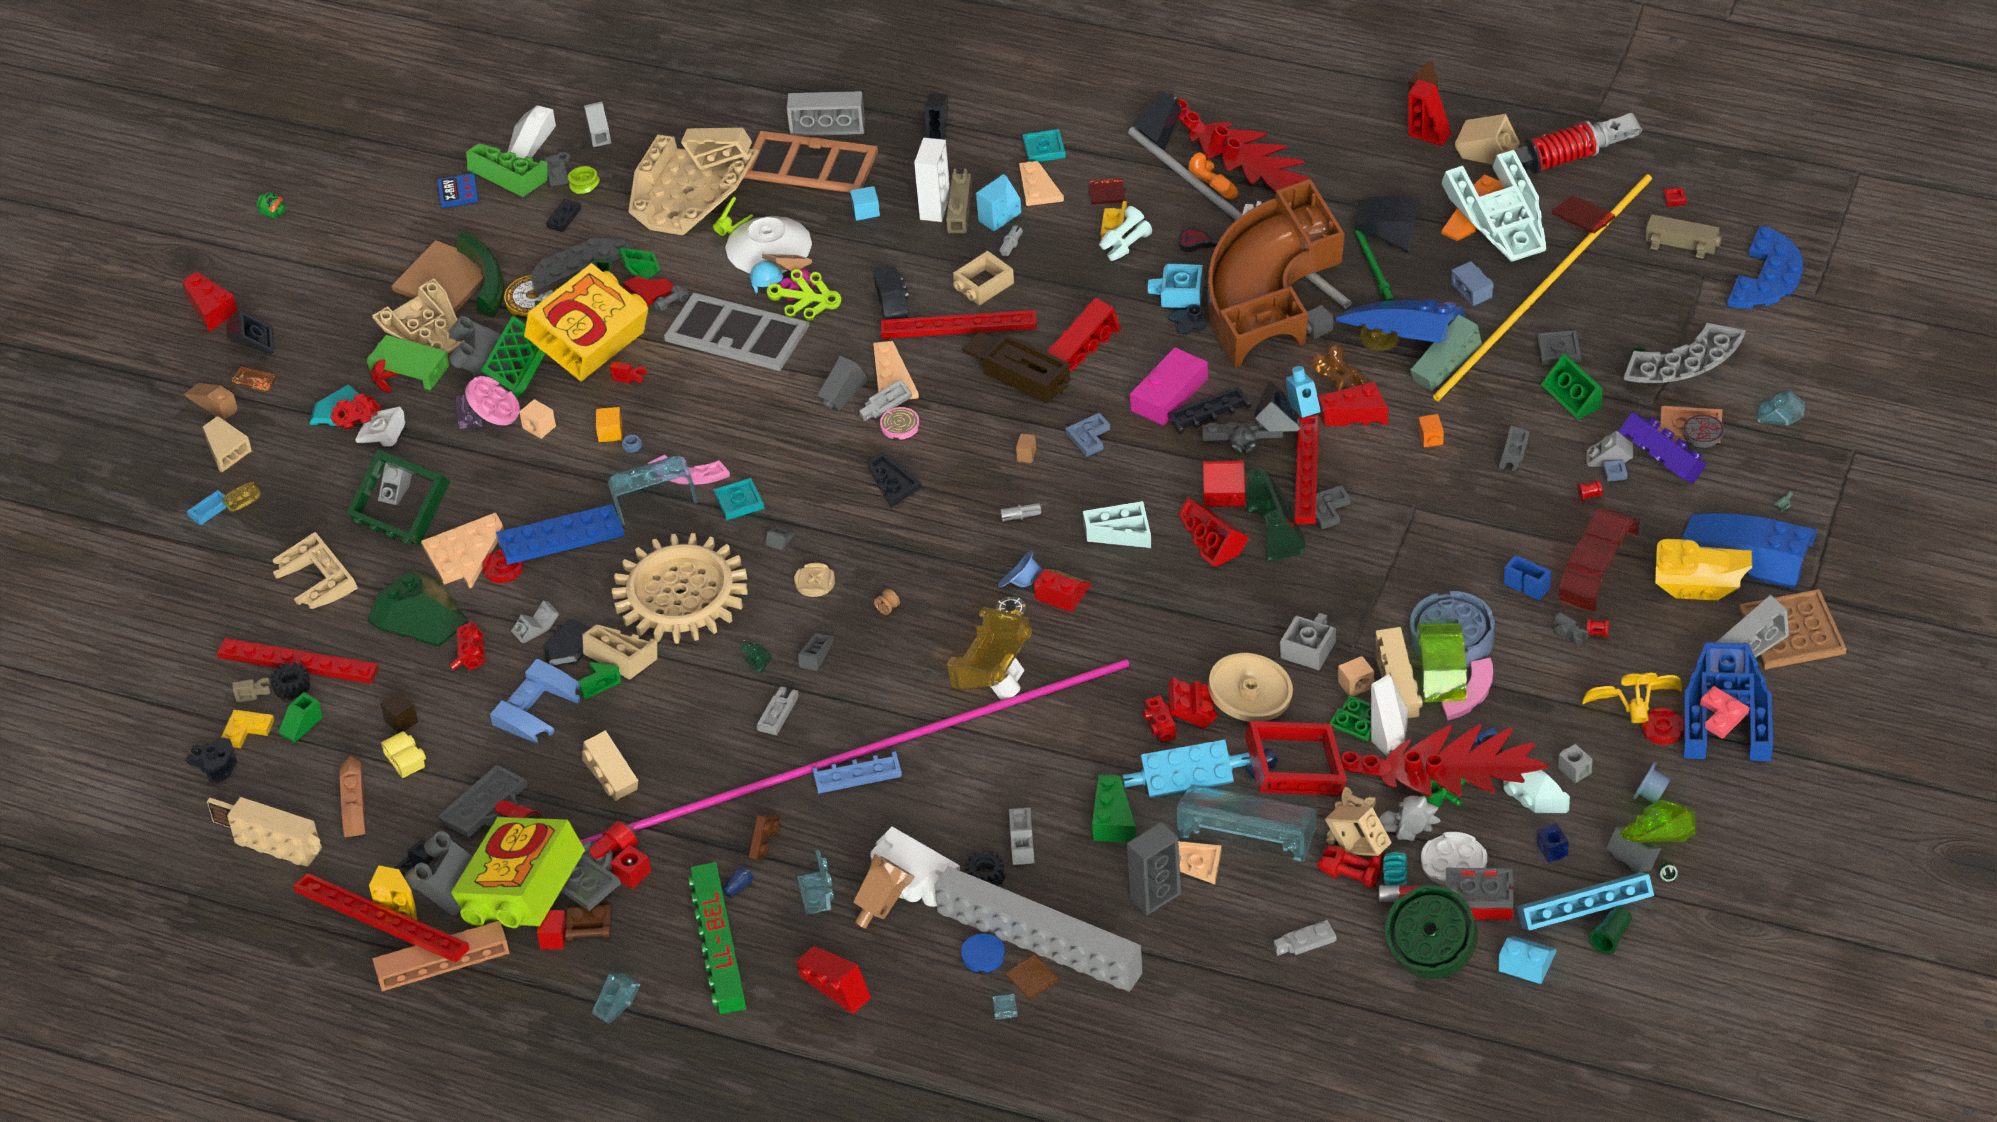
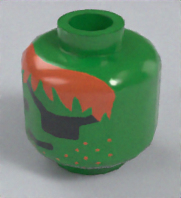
M270 191L265 194L262 193L256 204L258 211L271 219H275L278 215L282 216L286 209L284 199Z

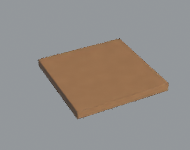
M435 240L391 287L392 291L414 299L418 296L419 287L434 278L446 291L454 313H456L484 283V279L477 263H473L468 257L458 252L457 248Z
M1820 589L1775 597L1787 609L1789 636L1759 655L1764 669L1846 654L1847 648ZM1764 600L1739 604V612L1742 619Z

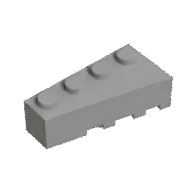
M1770 595L1716 643H1749L1756 658L1789 636L1787 609Z

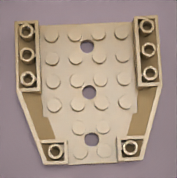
M657 135L635 170L629 213L649 230L684 235L737 189L759 151L749 149L746 156L700 170L687 150L677 148L674 137Z

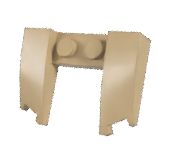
M316 532L273 559L274 564H279V570L273 571L276 579L296 572L312 563L325 577L324 580L294 599L298 605L305 603L310 609H314L336 601L358 589L353 577Z

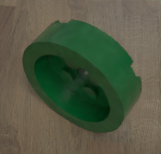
M1426 885L1416 887L1402 898L1399 897L1391 907L1385 924L1386 940L1395 960L1404 970L1421 978L1438 979L1454 974L1467 964L1477 945L1478 930L1471 909L1459 894L1442 886ZM1427 925H1435L1437 930L1433 934L1427 935L1424 932Z

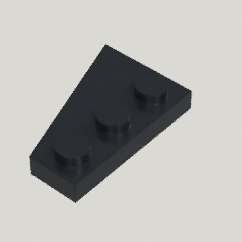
M883 452L867 461L869 471L891 508L922 488L919 480Z

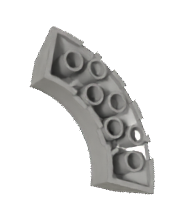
M1706 323L1705 328L1692 344L1672 349V353L1660 354V352L1634 351L1624 380L1637 383H1664L1700 375L1713 369L1730 357L1742 342L1746 330Z

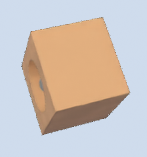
M535 399L519 411L522 428L541 439L556 427L553 409Z
M1363 656L1338 666V683L1348 696H1356L1371 689V684L1374 683V670Z

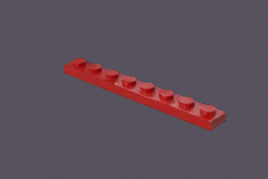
M1036 310L881 320L882 339L1037 329Z
M1309 415L1303 418L1299 416L1298 420L1301 428L1298 430L1295 524H1316L1319 415Z
M224 638L217 652L220 659L279 668L281 664L286 666V662H289L290 665H292V662H296L297 665L300 663L303 667L305 666L310 674L372 684L379 670L378 663Z

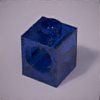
M1557 823L1537 830V846L1548 862L1568 856L1569 841Z

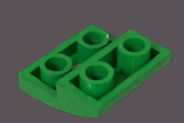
M1349 695L1342 709H1337L1329 724L1338 731L1367 742L1371 738V703Z

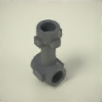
M680 285L673 286L671 289L672 294L665 298L661 296L653 302L655 309L658 312L668 308V304L677 299L681 302L687 301L689 298L688 290Z

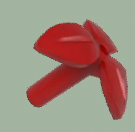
M382 359L376 362L373 367L374 370H370L372 382L376 383L380 390L389 393L392 390L384 379L400 374L388 370L384 371L386 360Z

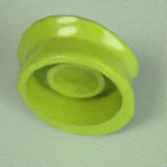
M589 166L577 167L567 177L569 188L576 194H585L592 191L600 181L597 171Z

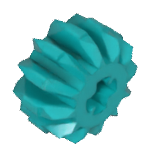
M1398 852L1386 853L1383 859L1384 884L1407 886L1408 862L1406 855Z

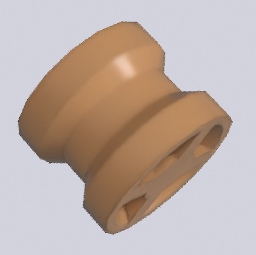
M885 589L882 592V596L874 599L875 607L884 615L890 614L892 608L900 604L899 597L890 589Z

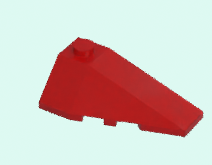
M1187 497L1178 514L1186 530L1191 533L1193 543L1200 549L1201 557L1214 567L1240 555L1249 538L1240 529Z

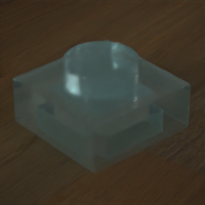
M1014 994L992 997L995 1020L1018 1017Z

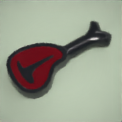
M1187 228L1180 233L1179 247L1182 251L1193 252L1200 248L1217 246L1220 239L1211 238L1202 230Z

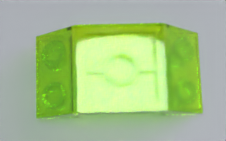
M1460 623L1417 624L1418 643L1421 645L1423 667V702L1466 701L1467 670L1464 637Z

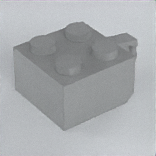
M1319 613L1314 621L1295 616L1280 641L1281 658L1320 670L1336 643V628L1327 625V615Z

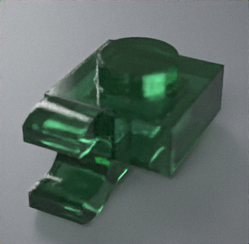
M742 641L739 646L747 654L745 661L756 672L762 673L772 655L760 644H753L751 642L747 644L745 641Z

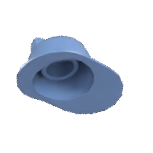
M1029 551L1003 577L998 584L999 588L1004 587L1010 582L1020 587H1027L1035 582L1041 574L1042 568L1032 558L1033 551Z

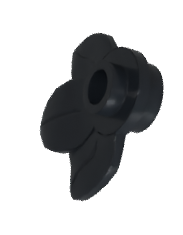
M1191 305L1187 310H1177L1168 318L1170 321L1178 323L1177 332L1179 334H1188L1193 330L1202 331L1206 327L1205 313L1199 305Z

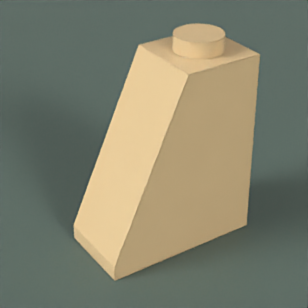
M217 416L203 426L206 441L220 472L225 471L252 451L249 438Z

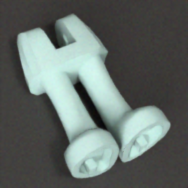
M1133 206L1125 209L1124 215L1126 220L1115 230H1108L1099 243L1102 250L1112 245L1113 249L1107 254L1110 261L1119 259L1129 253L1128 247L1138 238H1146L1152 234L1149 222L1141 221L1144 219V215ZM1134 225H1136L1135 229L1127 237L1122 239V236Z

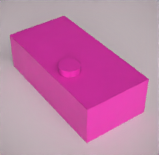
M1174 347L1130 393L1131 411L1164 426L1169 421L1167 413L1181 408L1208 379V362Z

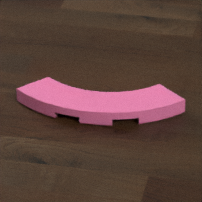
M666 455L648 462V468L656 475L679 484H708L730 477L728 469L719 460L710 464L695 466L694 468L683 467L682 464L671 460Z
M1491 658L1471 661L1472 675L1467 686L1457 695L1441 700V706L1447 721L1471 712L1472 708L1477 704H1481L1487 697L1493 682Z

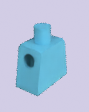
M1294 367L1292 369L1293 375L1286 378L1287 397L1290 406L1302 418L1321 412L1314 381L1305 374L1304 367Z

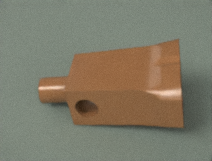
M874 854L869 872L853 902L862 908L855 923L866 929L873 916L885 919L904 888L913 881L915 876L890 860Z

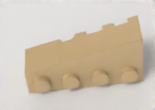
M1401 627L1377 630L1376 662L1381 678L1388 674L1391 676L1408 710V718L1419 717L1422 699L1421 695H1417L1416 679H1413V670L1409 663Z

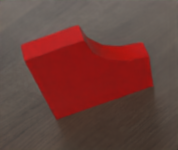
M636 276L623 282V288L630 294L641 296L647 306L653 304L661 296L665 298L672 294L671 289L675 286L666 278L649 280Z

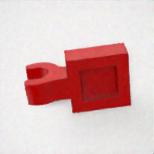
M614 361L610 365L612 381L631 384L632 380L643 382L642 375L647 374L645 367L632 369L631 364Z

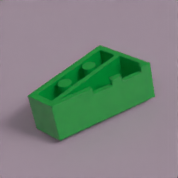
M1098 776L1092 822L1093 841L1128 843L1136 838V826L1120 776Z

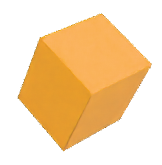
M620 407L596 409V430L599 442L622 440Z

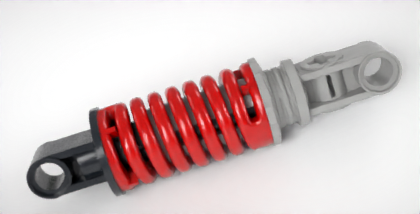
M1628 113L1605 122H1596L1594 125L1589 121H1584L1579 125L1561 129L1551 134L1548 133L1545 136L1525 139L1523 147L1514 151L1525 171L1530 170L1533 174H1538L1543 169L1547 170L1550 167L1560 166L1563 163L1566 164L1576 159L1595 156L1599 153L1600 147L1605 148L1609 144L1634 138L1642 132V128L1634 114Z

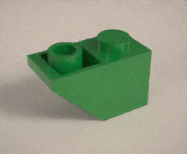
M303 692L289 705L279 729V735L293 743L299 740L323 718L319 701Z

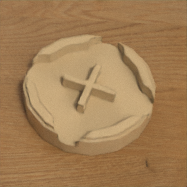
M822 563L804 565L805 568L798 569L794 576L795 588L804 596L818 597L825 595L835 585L834 571Z

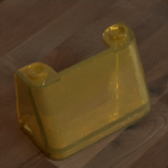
M983 607L979 613L980 617H983V622L981 626L978 625L976 627L977 637L963 658L951 657L947 663L952 688L968 690L996 686L1002 682L1005 673L1026 640L1031 637L1032 628L1030 627L1029 618Z

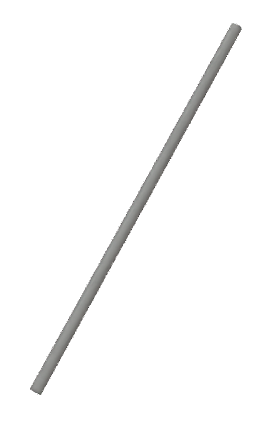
M1135 127L1129 129L1128 134L1234 220L1243 215ZM1317 273L1305 276L1343 308L1346 309L1351 306L1352 302Z

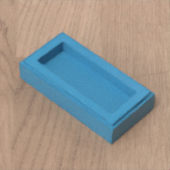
M217 490L189 509L187 514L196 523L202 525L231 505V500Z

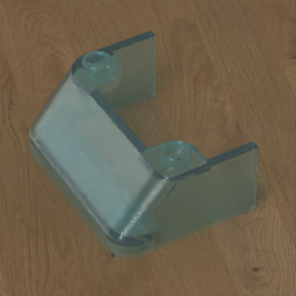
M682 456L666 458L614 474L609 478V489L622 526L625 525L617 496L680 476H686L694 503H698L686 460Z

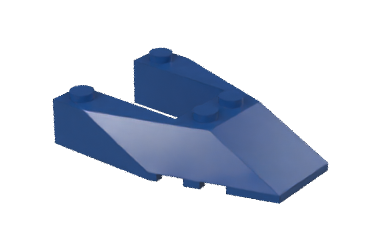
M1706 642L1684 694V758L1706 759L1707 729L1705 728V723L1707 722V714L1714 715L1715 713L1700 703L1701 698L1715 686L1749 707V713L1746 715L1749 717V760L1771 761L1773 750L1772 694L1765 684L1763 674L1760 673L1757 660L1749 643Z

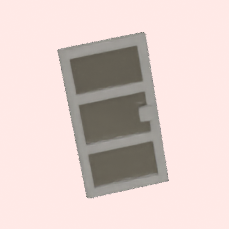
M694 292L664 335L666 342L780 371L807 331L809 322Z

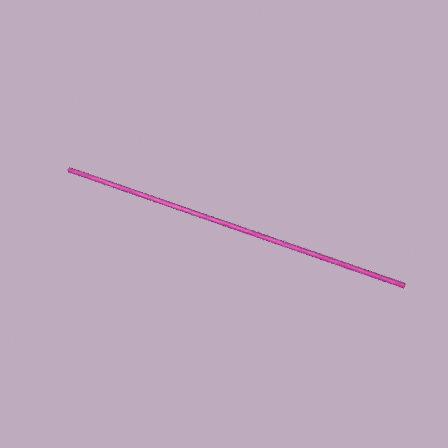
M1125 659L628 824V826L633 831H637L813 772L812 768L815 767L820 770L831 766V764H838L1130 667L1129 661ZM603 833L580 840L582 845L590 840L592 843H597L603 837Z

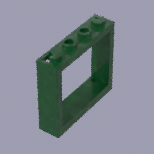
M378 449L346 514L352 517V522L360 526L365 523L368 525L367 528L377 533L379 530H382L384 535L389 538L395 539V537L401 538L400 542L406 545L413 543L420 546L451 481L441 474ZM386 464L433 482L409 533L362 514Z

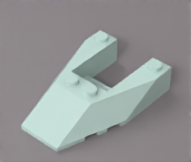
M1514 150L1497 155L1493 164V169L1504 188L1500 191L1479 197L1463 166L1445 172L1442 185L1449 199L1511 262L1546 251L1544 229L1541 223L1542 215L1538 202L1539 196Z

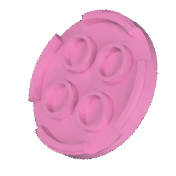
M478 376L466 386L465 395L469 405L485 420L497 425H510L518 417L520 405L512 391L508 392L499 385V382L493 378Z

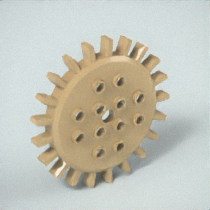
M691 533L688 544H679L676 534H671L670 546L661 547L659 541L653 539V552L646 554L639 547L635 549L637 558L640 560L637 564L626 559L622 561L624 570L630 572V574L615 573V583L626 587L612 588L613 599H628L614 603L616 612L619 614L631 610V612L623 616L624 625L627 627L640 620L641 622L636 626L637 634L642 636L651 627L655 629L653 634L657 642L662 638L664 631L672 632L674 643H679L681 638L680 632L691 631L693 639L695 641L699 640L698 628L705 625L715 634L717 632L715 619L720 617L729 623L733 621L731 612L726 610L728 606L737 609L743 608L742 599L734 597L733 594H748L746 583H733L747 580L746 569L731 571L742 566L740 556L737 555L725 561V558L730 555L729 545L726 544L715 552L713 551L715 547L713 537H709L704 546L697 545L695 533ZM679 589L686 590L682 594L676 593V591Z

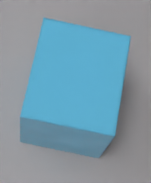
M874 186L850 190L851 204L856 221L880 216L879 203Z

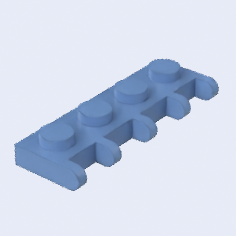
M896 751L892 752V757L878 759V756L874 755L873 761L857 764V760L854 759L852 760L853 765L836 768V764H831L832 769L818 772L817 767L812 768L818 794L902 777Z

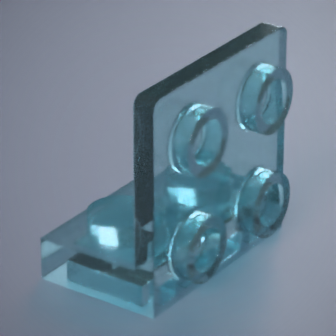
M820 850L815 851L818 872L797 876L806 915L831 910L830 901L834 900L832 887H829L832 886L831 876L828 871H825L828 870L826 857H821Z

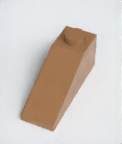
M198 383L184 393L187 398L223 420H226L238 411L234 394L221 385Z

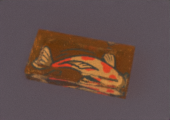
M240 367L232 378V382L235 385L268 392L276 380L275 374L246 367Z

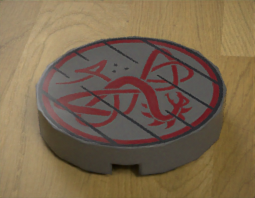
M1694 415L1684 423L1683 436L1687 442L1689 440L1696 447H1712L1716 445V442L1723 439V424L1711 415Z

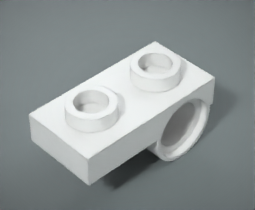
M1014 655L1006 657L989 684L1000 700L1015 696L1021 688L1017 681L1024 672V669Z

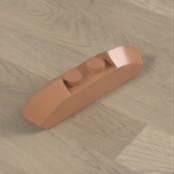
M350 755L340 765L341 813L344 837L366 834L362 762Z

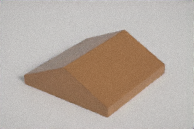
M762 254L763 259L771 261L779 268L791 272L794 269H801L812 263V259L800 255Z

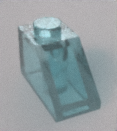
M609 973L592 1014L610 1024L632 1004L640 983L625 973Z

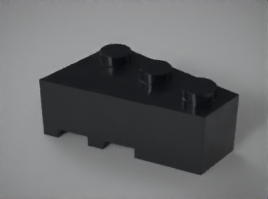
M896 267L874 270L875 288L879 303L883 307L882 314L885 320L908 318L906 300L909 299V294L902 274L897 272Z

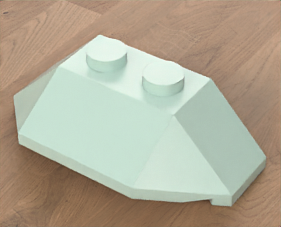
M1542 770L1521 774L1525 779L1524 783L1503 780L1505 792L1516 798L1524 807L1529 808L1534 813H1567L1569 811L1570 796L1566 792H1562L1559 785Z

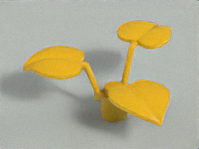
M1656 673L1628 674L1621 678V683L1624 686L1635 685L1636 698L1630 701L1631 704L1627 703L1621 690L1615 689L1613 686L1590 689L1586 692L1582 702L1585 704L1596 699L1619 695L1626 707V712H1630L1631 722L1643 723L1648 721L1647 711L1649 710L1648 704L1651 690L1674 689L1682 691V681L1675 675L1657 677ZM1639 684H1645L1647 689L1645 702L1640 698Z

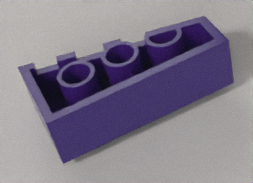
M1632 412L1619 430V433L1632 438V442L1638 447L1649 451L1648 454L1660 462L1665 461L1663 463L1665 467L1683 480L1694 484L1707 465L1701 459L1703 456L1694 449L1692 451L1688 449L1689 444L1679 438L1677 440L1674 438L1675 433L1666 427L1664 429L1660 427L1661 422L1654 417L1649 419Z

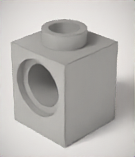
M1574 744L1562 750L1559 754L1558 768L1574 783H1577L1592 773V758Z

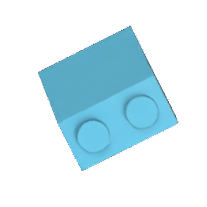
M1517 936L1508 937L1499 954V971L1542 984L1557 949Z

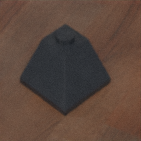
M239 311L227 324V338L231 341L272 354L274 352L271 325L242 311Z

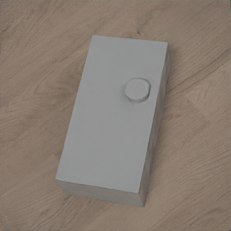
M862 91L788 93L787 113L790 135L864 134L865 114Z

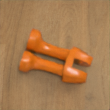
M1196 153L1189 162V172L1210 184V187L1214 188L1224 198H1236L1238 195L1236 186L1224 175L1214 174V163L1207 160L1203 153Z

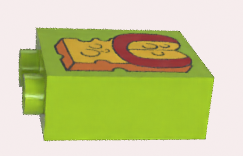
M497 817L451 891V894L461 908V917L473 926H482L484 923L488 924L496 921L510 928H517L519 925L540 926L585 849L568 820Z

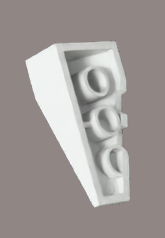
M537 105L524 114L514 127L508 153H516V157L523 159L526 156L532 158L556 127L553 109Z
M1389 674L1371 684V742L1387 757L1397 746L1405 742L1408 726V710Z

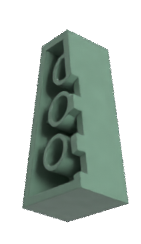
M1458 315L1448 326L1447 339L1441 343L1434 342L1411 368L1413 381L1433 391L1482 346L1478 325Z

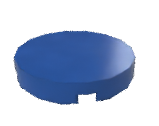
M986 933L976 934L969 937L963 943L961 948L962 962L968 969L974 972H978V970L984 971V973L991 972L997 969L1004 961V944L994 935Z

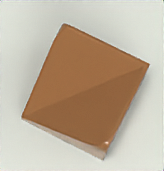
M1020 434L1016 446L1017 461L1032 463L1037 450L1036 437L1030 434Z

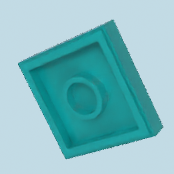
M1059 129L1022 135L1028 162L1066 158Z
M752 478L713 489L726 520L764 509V503Z

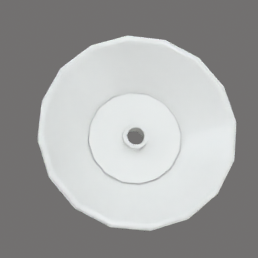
M766 216L754 218L737 227L729 235L725 248L729 261L737 269L750 274L755 264L767 261L762 258V254L800 255L807 257L812 241L809 231L801 223L787 217ZM779 268L780 271H782V273L788 271V270Z

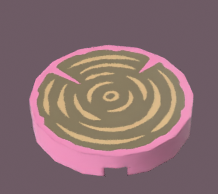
M905 407L890 409L880 419L882 433L891 439H894L893 437H898L899 439L909 438L917 433L920 425L917 413Z

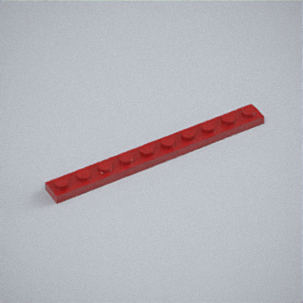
M309 873L293 885L294 891L302 896L455 963L470 950L469 944L461 939Z

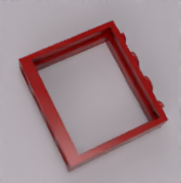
M1249 722L1244 736L1259 793L1342 795L1347 779L1331 724ZM1261 739L1322 742L1331 774L1269 772Z

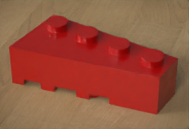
M1095 298L1086 306L1081 315L1075 318L1072 325L1061 334V337L1050 346L1047 353L1068 362L1071 372L1085 360L1088 353L1093 354L1101 342L1106 343L1109 341L1110 335L1113 332L1117 334L1121 331L1114 307Z

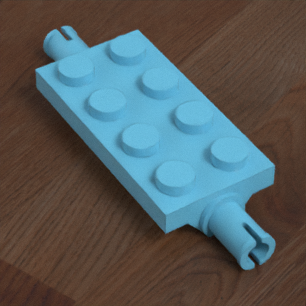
M1220 740L1142 754L1141 762L1143 769L1141 772L1123 774L1122 779L1124 788L1137 785L1146 786L1148 796L1151 798L1233 783V768L1249 766L1251 759H1249V752L1230 756L1227 751L1226 741Z

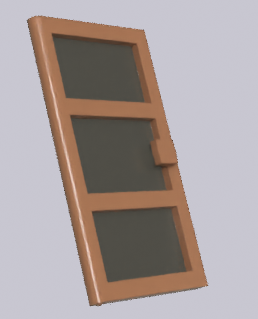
M760 131L752 148L758 150L759 153L743 179L850 193V190L863 188L878 153V147Z

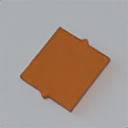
M1035 955L1023 963H1018V966L1006 973V977L1029 1000L1041 992H1046L1047 988L1059 981Z

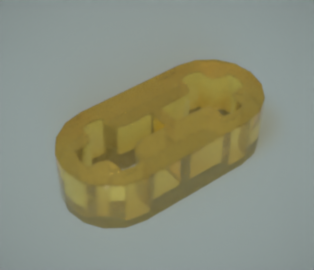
M246 483L226 494L223 498V504L229 511H237L256 501L261 491L254 483Z

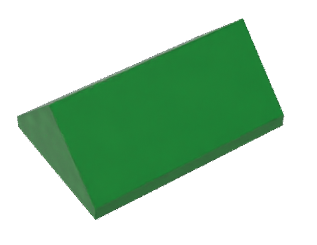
M1563 353L1540 385L1576 419H1581L1602 408L1603 388L1567 354Z

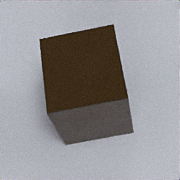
M399 691L380 703L384 721L397 733L406 731L418 723L414 704Z

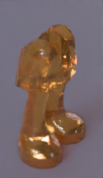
M1339 345L1331 347L1327 356L1324 353H1319L1312 360V368L1318 373L1334 380L1337 383L1336 388L1338 391L1368 383L1365 376L1358 369H1352L1344 363V350Z

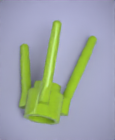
M736 197L731 199L720 218L713 225L714 231L719 235L724 236L727 232L731 234L741 224L753 218V215L750 214L732 226V220L727 214Z

